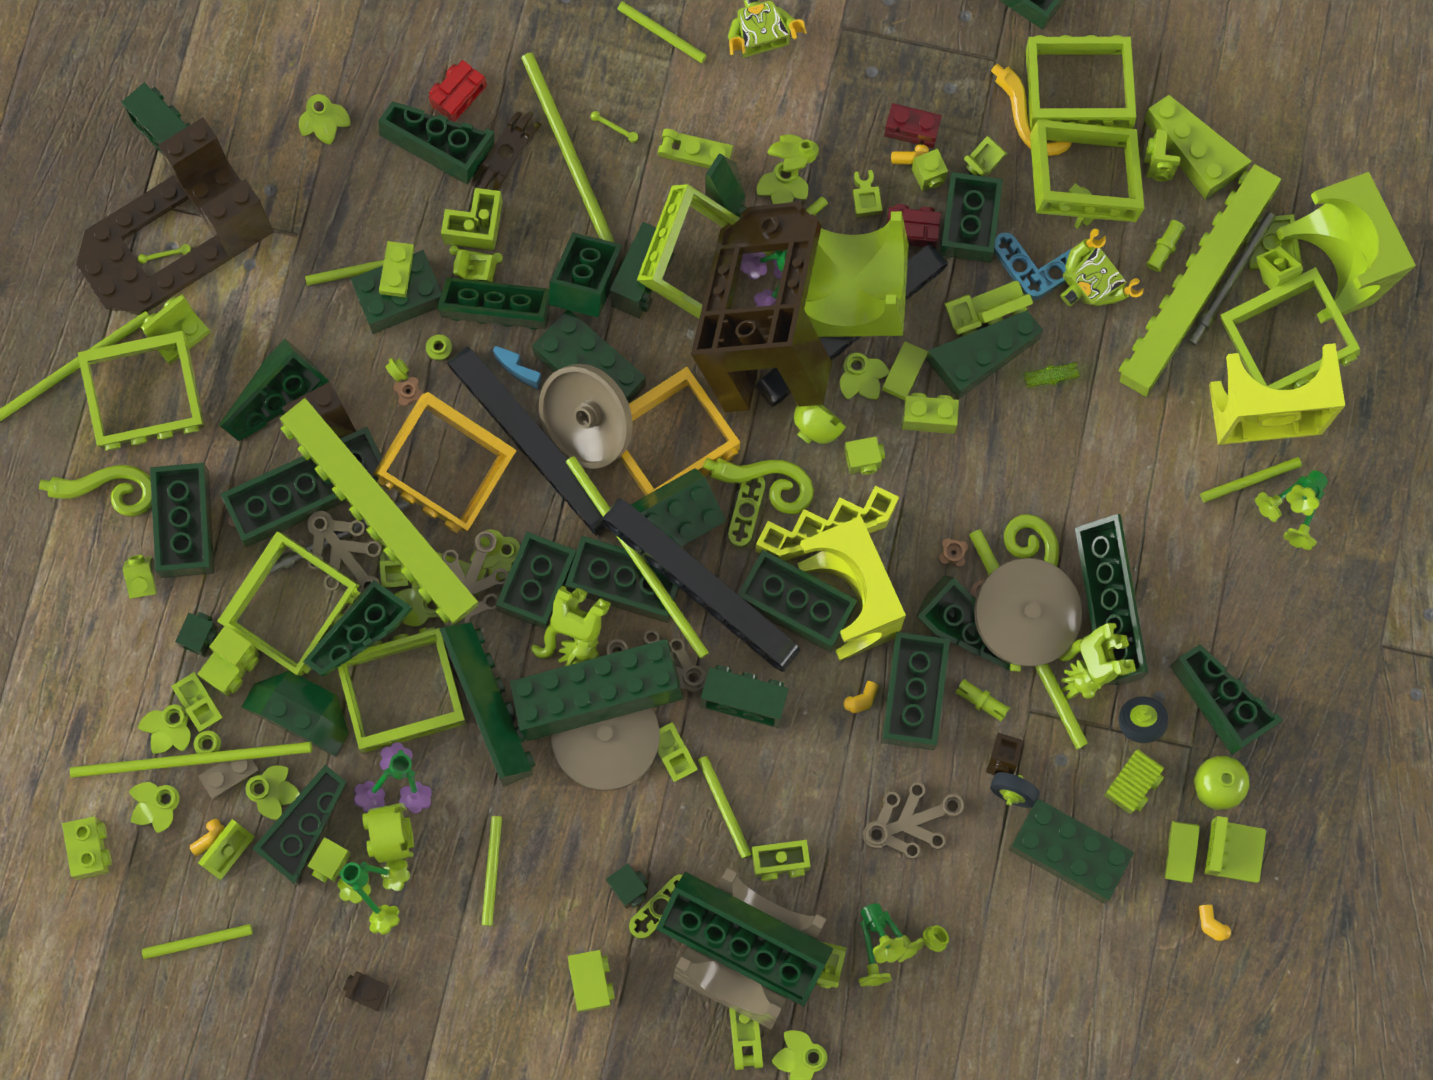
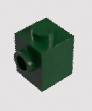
M188 612L175 641L177 645L205 657L209 646L218 636L217 626L211 622L213 618L201 612H197V615Z
M629 863L606 879V882L625 908L631 905L634 909L646 900L644 895L648 893V890L645 886L649 883L639 870L635 873Z

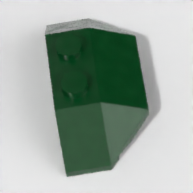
M290 670L255 683L241 706L246 711L306 742H311L313 746L335 757L349 735L338 696L300 675L294 674Z

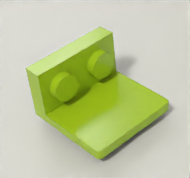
M183 294L169 299L161 311L157 314L149 315L141 326L147 338L183 331L186 333L189 350L211 333L194 313ZM177 346L157 350L169 365L180 358Z
M1215 817L1211 821L1204 874L1258 883L1261 875L1266 830L1229 823L1226 817Z

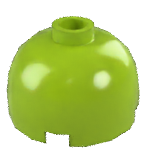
M797 405L794 412V423L800 430L797 435L808 444L812 441L819 444H828L839 437L847 427L823 405L801 407Z
M1215 756L1206 760L1197 769L1194 777L1198 799L1204 805L1214 810H1228L1238 806L1246 797L1250 786L1249 775L1245 766L1237 759L1229 756Z

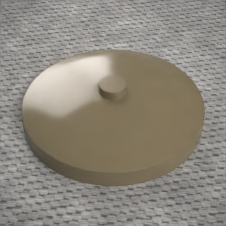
M572 364L554 372L544 383L539 397L541 424L545 434L567 459L575 456L583 468L595 469L609 465L624 454L632 436V415L624 393L609 375L591 365Z
M1025 558L1008 562L988 575L977 593L974 616L978 633L984 644L993 654L1010 664L1032 667L1054 661L1072 646L1081 627L1082 606L1077 589L1062 570L1043 560Z
M650 708L551 735L555 758L569 778L585 788L597 791H614L630 786L646 774L656 758L660 734L656 715L653 709Z

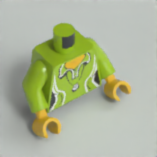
M744 0L745 8L738 10V17L732 21L729 30L730 55H734L733 51L741 50L743 58L790 45V32L793 39L797 38L796 33L798 32L807 34L804 21L794 19L781 7H776L773 1L760 3L759 0Z
M1093 229L1090 232V239H1084L1069 252L1063 278L1070 287L1060 295L1068 306H1072L1079 299L1084 304H1093L1095 306L1114 304L1128 298L1129 294L1132 297H1139L1144 291V288L1138 291L1132 288L1133 285H1137L1140 282L1137 278L1132 279L1128 287L1124 286L1127 283L1101 249L1105 245L1106 236H1103L1100 240L1094 239L1099 234L1098 229Z

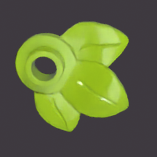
M316 94L308 99L306 104L307 111L301 115L298 124L302 136H307L314 132L320 141L330 145L335 138L337 127H349L351 122L347 111L341 105L331 104L328 97ZM320 102L324 105V109L316 111L314 105Z
M786 134L780 136V142L770 146L767 154L784 158V172L795 171L804 168L807 163H811L816 159L819 154V146L814 141L803 140L797 135Z
M784 162L777 164L773 172L764 174L758 182L757 195L771 196L773 204L793 202L794 198L806 200L808 196V184L803 178L798 176V170L788 171L787 173L790 174V177L787 179L781 177V174L784 173Z
M851 353L845 358L843 364L845 372L840 378L842 394L848 400L858 392L867 399H878L881 389L879 379L886 377L889 374V369L879 359H868L862 353ZM859 363L861 369L854 370L851 365Z
M485 530L494 534L496 546L492 551L487 552L481 568H488L489 576L497 569H505L509 574L512 563L521 546L519 541L513 537H504L497 530ZM487 537L480 539L482 547L489 546L490 540ZM506 545H510L512 548L511 553L508 555L503 551ZM474 550L471 555L470 563L473 560L476 550ZM501 571L497 572L495 575L496 580L502 581L505 579V574Z
M414 580L411 582L412 588L402 590L395 595L413 608L403 620V623L416 627L423 625L429 618L438 617L435 611L439 608L429 609V603L418 592L421 587Z
M170 705L163 711L153 710L147 713L138 725V729L152 734L151 750L153 754L164 753L171 749L173 745L178 750L184 751L191 740V732L187 727L189 717L185 709L180 705ZM174 714H179L180 716L177 723L171 722V717Z
M271 766L263 775L252 777L246 784V794L249 799L257 803L258 811L263 816L272 820H277L282 815V806L291 804L300 794L293 784L285 781L289 770L285 766ZM258 785H264L265 787L262 794H256L255 788Z
M143 782L129 790L130 795L139 802L130 819L132 823L137 825H149L152 823L157 833L166 830L171 825L173 810L177 808L180 802V795L174 787L170 785L158 787L151 782ZM167 794L170 795L171 801L167 804H163V796Z
M796 1030L784 1032L787 1048L779 1051L773 1057L772 1063L779 1070L789 1072V1080H811L814 1072L823 1069L827 1063L825 1049L818 1044H813L809 1036L804 1032ZM810 1053H816L819 1056L817 1063L809 1062L808 1055Z

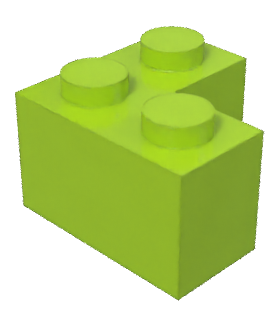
M475 188L471 212L445 209L441 230L443 243L495 251L503 204L501 191Z
M225 625L209 646L213 654L198 672V675L205 682L228 697L231 692L234 694L243 683L242 677L247 670L250 672L255 668L259 661L258 656L260 653L251 642Z

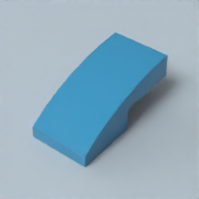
M497 346L494 347L495 359L509 374L520 382L537 390L539 389L542 382L541 373L520 366L521 358L519 354Z

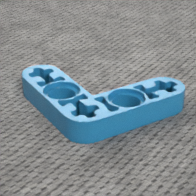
M1001 233L996 237L994 254L1014 281H1019L1023 294H1030L1032 300L1042 298L1066 282L1063 277L1058 280L1052 279L1049 276V270L1051 268H1059L1064 273L1070 250L1037 269L1012 234ZM1001 241H1003L1004 243H1010L1009 251L1013 256L1009 260H1007V258H1009L1010 253L1007 251V249L999 248ZM1017 260H1021L1026 263L1027 269L1024 272H1017L1013 269L1012 264ZM1030 272L1032 273L1030 276L1031 282L1034 285H1040L1038 289L1039 292H1037L1035 289L1031 291L1029 290L1030 281L1027 279V276Z

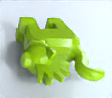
M562 586L556 594L553 614L544 635L545 647L542 648L533 644L531 651L536 657L541 659L551 657L556 649V636L558 633L573 637L575 641L564 640L561 642L565 647L561 648L559 652L565 653V655L558 660L560 663L567 660L565 666L599 657L596 646L599 644L597 640L601 630V616L607 614L611 603L600 598L587 613L579 609V603L585 600L587 592L576 588L570 593L566 590V587Z
M1107 623L1095 629L1083 639L1074 641L1072 646L1059 657L1060 660L1065 662L1074 659L1081 652L1085 661L1084 663L1082 660H1077V664L1071 663L1073 670H1064V673L1069 675V677L1061 679V682L1068 683L1067 686L1062 688V692L1069 691L1065 696L1066 700L1075 697L1079 693H1082L1086 699L1093 698L1097 689H1101L1104 684L1111 682L1118 675L1136 672L1134 660L1123 659L1115 661L1113 650L1115 648L1124 649L1129 646L1126 635L1113 633L1117 627L1115 623Z

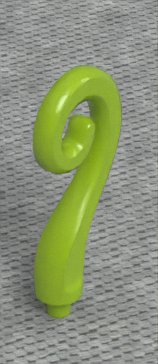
M707 458L703 464V468L711 471L710 477L725 483H742L774 473L790 477L797 483L800 490L799 497L794 502L788 503L781 498L782 490L788 491L793 488V483L787 479L776 480L769 490L771 504L779 512L785 514L801 513L803 509L810 505L813 499L814 489L811 479L802 468L788 461L765 460L739 466L721 458H718L716 462Z
M111 466L77 480L53 476L50 481L41 479L39 483V489L48 491V497L73 499L87 494L109 481L129 479L141 486L142 497L140 501L134 505H126L122 497L125 494L134 492V487L130 483H121L111 493L113 508L124 516L134 517L146 513L152 507L151 478L146 472L134 466Z
M1021 514L1007 524L1004 531V543L1010 554L1014 557L1025 559L1033 557L1038 552L1040 543L1035 535L1029 536L1027 547H1020L1016 543V534L1023 528H1030L1035 530L1044 542V561L1058 567V540L1053 529L1046 521L1035 515Z

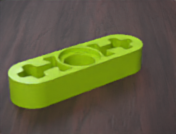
M762 476L741 483L728 531L729 543L735 548L742 549L751 543L765 492V480ZM752 480H756L757 485L761 488L755 489L753 499L748 498L750 486L746 484H751ZM744 504H750L755 512L751 517H743L739 513V508ZM736 520L745 524L744 535L748 536L747 538H742L741 542L736 541V536L733 535V533H738L740 529V523H735Z
M682 875L674 876L631 918L629 929L635 938L646 939L656 931L662 915L655 913L653 905L659 899L669 901L670 897L663 893L668 890L671 895L675 888V882H679ZM649 909L650 914L659 921L654 924L653 920H651L646 925L648 929L646 933L643 931L637 933L635 931L637 928L635 922L637 920L641 922L646 920L648 915L644 912Z

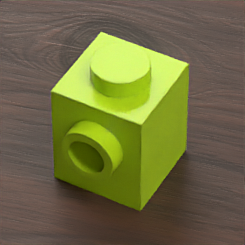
M938 149L915 157L913 160L912 171L921 191L937 188L946 182L948 170Z
M877 437L845 442L844 452L849 474L861 472L862 475H869L881 468L882 460L885 459L883 444H878Z
M324 837L308 864V867L313 870L311 875L324 883L328 879L335 882L351 853Z

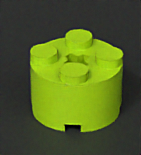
M404 803L369 809L368 813L363 814L364 828L369 830L370 840L367 841L369 857H375L379 863L413 857L414 853L409 851V848L414 847L413 831L410 818H404L402 811L407 810Z

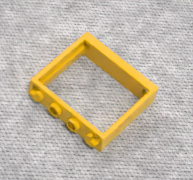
M685 367L631 402L629 407L632 421L686 386H689L728 442L656 489L652 487L626 449L619 459L645 496L694 468L704 476L709 475L711 471L703 468L707 458L715 462L718 458H721L728 462L739 453V439L688 367Z
M427 392L420 396L374 471L373 476L378 478L377 483L388 490L394 488L400 492L399 497L407 503L413 505L415 502L422 506V512L433 519L439 517L445 521L444 526L455 533H458V531L465 532L471 527L515 454L516 449ZM424 409L497 456L460 519L387 472Z

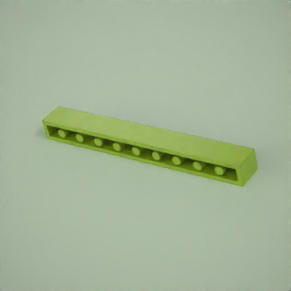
M1256 164L1253 165L1250 171L1245 170L1238 181V184L1241 186L1237 192L1231 191L1225 202L1228 205L1223 213L1219 211L1212 222V225L1215 227L1211 233L1205 232L1199 242L1201 249L1197 254L1192 253L1185 265L1188 267L1184 275L1179 274L1172 285L1175 290L1171 296L1165 295L1159 305V308L1162 309L1157 317L1154 315L1151 317L1145 328L1148 330L1144 338L1139 337L1132 348L1135 353L1131 359L1126 357L1120 366L1119 372H1121L1119 382L1145 397L1148 396L1243 246L1248 235L1255 227L1258 219L1277 192L1281 178Z
M305 398L280 417L283 424L280 428L290 441L294 438L300 444V447L297 449L307 461L312 459L316 463L315 471L324 481L329 479L335 487L332 488V491L341 501L346 499L352 507L349 511L358 521L363 519L369 526L366 529L375 542L379 539L386 546L383 550L393 563L396 560L400 562L404 567L400 570L410 583L414 580L421 587L418 590L419 594L427 603L433 601L439 608L435 611L445 624L450 621L452 625H456L479 606L475 597Z

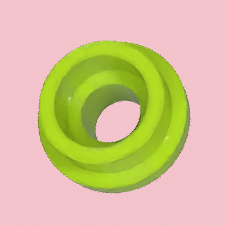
M434 335L429 338L426 343L428 356L436 361L448 358L452 352V344L449 338L444 335ZM437 343L444 345L441 350H435L434 346Z
M391 357L389 363L385 366L389 374L397 382H400L402 379H408L407 372L409 368L400 358L395 360Z
M203 731L194 740V749L197 754L217 752L221 749V739L213 731ZM207 740L213 742L210 749H204V743Z
M934 925L927 927L923 931L924 943L930 950L942 952L947 947L949 936L944 928Z

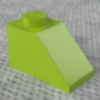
M1280 246L1256 257L1263 283L1270 289L1302 274V265Z

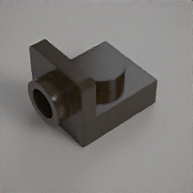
M997 733L986 773L994 776L1000 772L1014 775L1024 740Z
M356 971L354 976L349 975L343 990L347 991L345 994L346 998L378 1011L389 985Z

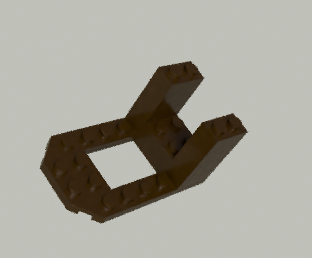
M204 117L158 145L173 176L85 230L76 265L105 309L121 310L135 315H140L144 311L148 312L274 233L260 199L247 180L241 181L228 162L217 136ZM189 199L214 237L148 278L123 240Z
M799 202L748 207L741 213L742 218L733 225L728 223L720 229L691 355L725 412L749 411L758 369L778 368L799 407L824 405L832 361L804 310L822 226L819 220L813 214H809ZM787 250L776 304L731 309L743 254Z

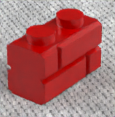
M461 60L458 65L453 64L447 70L446 78L441 84L436 83L429 92L430 105L440 114L448 117V120L456 122L487 87L486 78L464 60Z

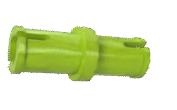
M1176 220L1170 221L1162 238H1159L1155 243L1157 247L1146 263L1148 268L1158 273L1161 272L1169 255L1175 252V245L1186 229L1182 223Z
M966 679L961 682L959 689L955 692V694L976 705L975 709L979 711L981 709L1000 722L1003 721L1010 709L1009 706L990 696L991 693L989 691L980 690Z

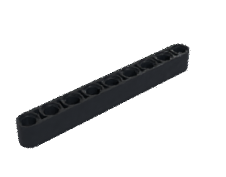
M932 244L927 245L908 260L905 302L948 266V262ZM862 336L819 338L832 361ZM778 368L772 369L755 385V388L771 407L778 405L791 394Z
M466 346L451 358L447 365L589 530L595 536L605 530L607 527L601 521L603 516L567 465L566 461L568 459L473 350Z
M618 498L601 519L604 526L777 670L785 672L801 651L795 642L628 502Z

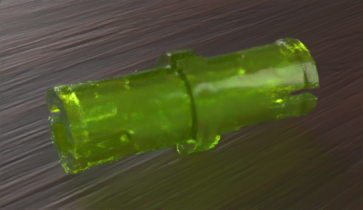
M1075 361L1055 367L1047 365L1045 369L1024 372V380H1027V383H1025L1026 387L1029 389L1044 384L1052 386L1056 385L1058 381L1079 378V369L1076 370L1078 365Z

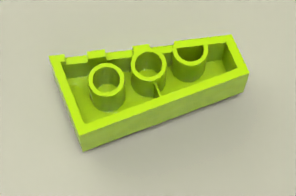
M1170 95L1148 108L1144 121L1154 134L1157 129L1167 130L1166 150L1171 156L1180 157L1179 167L1205 200L1240 177L1245 170H1248L1252 162L1249 158Z

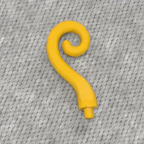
M997 63L991 72L997 76L995 82L1009 95L1018 134L1026 146L1031 149V131L1028 122L1024 85L1020 77L1009 66L1003 69ZM1047 142L1048 156H1056L1066 152L1072 142Z

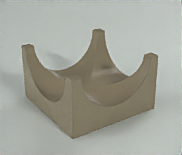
M728 868L718 886V889L815 939L818 938L826 922V919L818 914L815 916L802 915L772 903L748 888L738 878L737 873ZM687 947L683 956L680 957L673 976L674 980L771 1030L787 1000L786 997L690 947Z

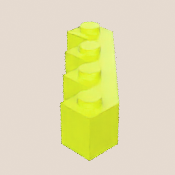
M875 486L864 509L839 497L828 520L803 509L792 532L767 521L756 543L755 551L761 554L762 550H765L787 561L808 554L804 553L800 541L860 516L869 533L884 529L898 504L899 497Z

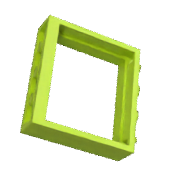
M1037 35L1035 37H1028L1026 67L1030 131H1032L1037 120L1134 128L1136 104L1131 37H1122L1120 35L1111 37H1097L1095 35L1085 37H1071L1069 35L1046 37ZM1037 55H1122L1126 108H1040Z
M1037 120L1030 133L1036 213L1137 222L1144 210L1137 129L1107 127L1099 124L1086 125L1075 122ZM1047 140L1124 147L1129 198L1051 191Z
M689 184L674 185L670 189L637 281L699 319L702 304L662 280L689 206L721 227L728 223L733 225L740 218Z
M1316 267L1220 315L1221 322L1249 375L1265 387L1275 390H1290L1302 387L1316 376L1322 359L1267 386L1236 325L1314 286L1347 344V347L1337 351L1339 365L1348 366L1350 362L1356 360L1357 356L1360 355V347Z
M183 331L78 352L98 447H105V451L117 450L121 448L123 443L131 442L132 446L147 443V438L157 436L158 440L169 439L173 437L175 432L183 431L184 435L193 434V432L199 431V427L205 426L186 333ZM177 346L192 418L105 436L90 365Z
M277 531L217 622L234 630L251 642L254 647L294 674L302 676L304 672L308 674L311 671V668L304 664V659L343 616L348 606L352 605L361 595L359 590L362 586L285 534ZM286 547L348 587L298 663L237 622Z
M425 627L419 630V634L411 636L407 633L394 636L393 641L386 643L377 641L338 667L358 747L362 754L389 747L396 742L403 743L467 725L440 628L435 629V627L426 629ZM436 643L454 712L366 736L348 667Z

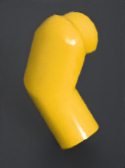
M920 144L915 147V151H893L891 162L892 164L899 165L913 164L915 157L928 153L929 149L926 145Z
M867 681L862 694L854 697L848 696L844 700V708L851 711V713H860L870 709L877 694L879 684Z
M215 818L206 824L209 832L190 845V850L195 856H199L208 850L225 829L219 819Z

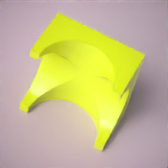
M1325 344L1322 347V362L1316 376L1309 380V383L1292 390H1275L1261 385L1247 373L1242 365L1239 353L1228 354L1226 357L1228 395L1221 381H1214L1209 384L1218 445L1322 435L1345 407L1336 344Z
M857 517L800 541L804 553L811 551L821 552L797 563V567L806 573L825 572L841 578L853 589L860 604L861 614L850 626L840 631L844 643H847L835 651L839 662L894 639L896 632L901 631L906 614L862 517Z

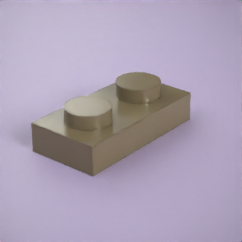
M253 759L220 762L198 777L212 800H215L256 775L260 770Z

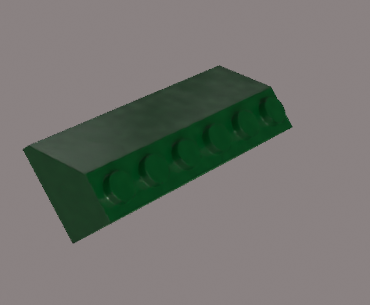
M1116 514L1075 528L1092 632L1107 623H1115L1117 627L1113 633L1126 635L1129 646L1124 649L1115 648L1113 650L1115 661L1123 659L1134 660L1136 672L1118 675L1114 680L1106 683L1107 685H1123L1142 680L1148 673L1121 514Z
M472 622L439 629L503 787L534 775L531 767L536 765L531 752H524L521 745L526 740L520 732L519 726L514 727L511 720L512 717L516 716L510 701L504 703L501 693L506 691L501 678H494L491 671L492 668L496 667L490 652L485 654L481 644L486 643L481 629H474Z
M686 871L675 886L656 927V930L803 1007H805L834 949Z

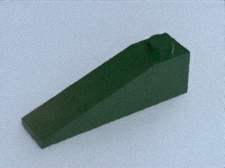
M719 153L705 175V195L734 215L742 218L741 213L747 207H745V193L737 163Z
M284 339L267 356L219 425L236 440L241 441L265 427L267 422L279 415L283 416L285 414L283 406L329 382V379L287 339Z
M373 580L304 659V664L322 677H325L394 631L413 608Z

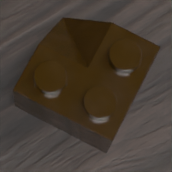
M330 382L283 406L285 413H287L305 398L339 439L356 432Z

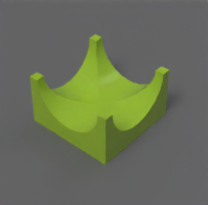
M1369 172L1314 191L1311 197L1315 205L1325 204L1309 215L1276 231L1280 241L1286 239L1305 240L1318 246L1328 255L1337 272L1338 289L1334 301L1342 316L1374 304L1416 266ZM1327 308L1317 314L1321 324L1333 319Z
M902 211L891 212V219L883 228L867 234H838L821 228L804 308L819 337L903 336L909 244Z

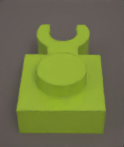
M868 170V179L865 181L859 178L858 172L854 174V183L859 188L853 189L856 217L882 214L879 186L871 187L874 179L872 170Z

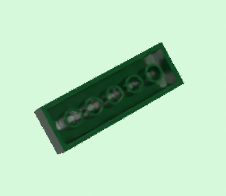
M368 427L341 438L340 440L377 482L378 478L373 476V473L381 462L382 456ZM303 456L220 494L246 548L275 535L277 531L282 532L308 520L314 512L330 510L347 502V500L341 501L332 491V488L335 487L329 479L324 481L315 471L316 463L312 459L307 461Z
M667 639L510 681L519 729L526 741L684 699L673 651Z

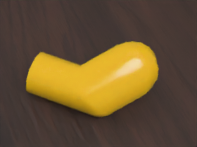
M1213 905L1199 906L1203 932L1214 940H1227L1231 936V929L1229 926L1223 925L1214 919Z

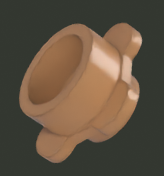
M410 377L408 381L396 382L393 389L398 393V402L401 406L415 403L423 394L418 388L419 381L417 378ZM408 389L411 390V393L409 394L406 393V390Z
M950 538L943 540V553L939 556L940 562L942 564L952 563L957 567H962L965 564L964 554L968 550L967 543L951 540ZM951 551H956V554L952 555Z

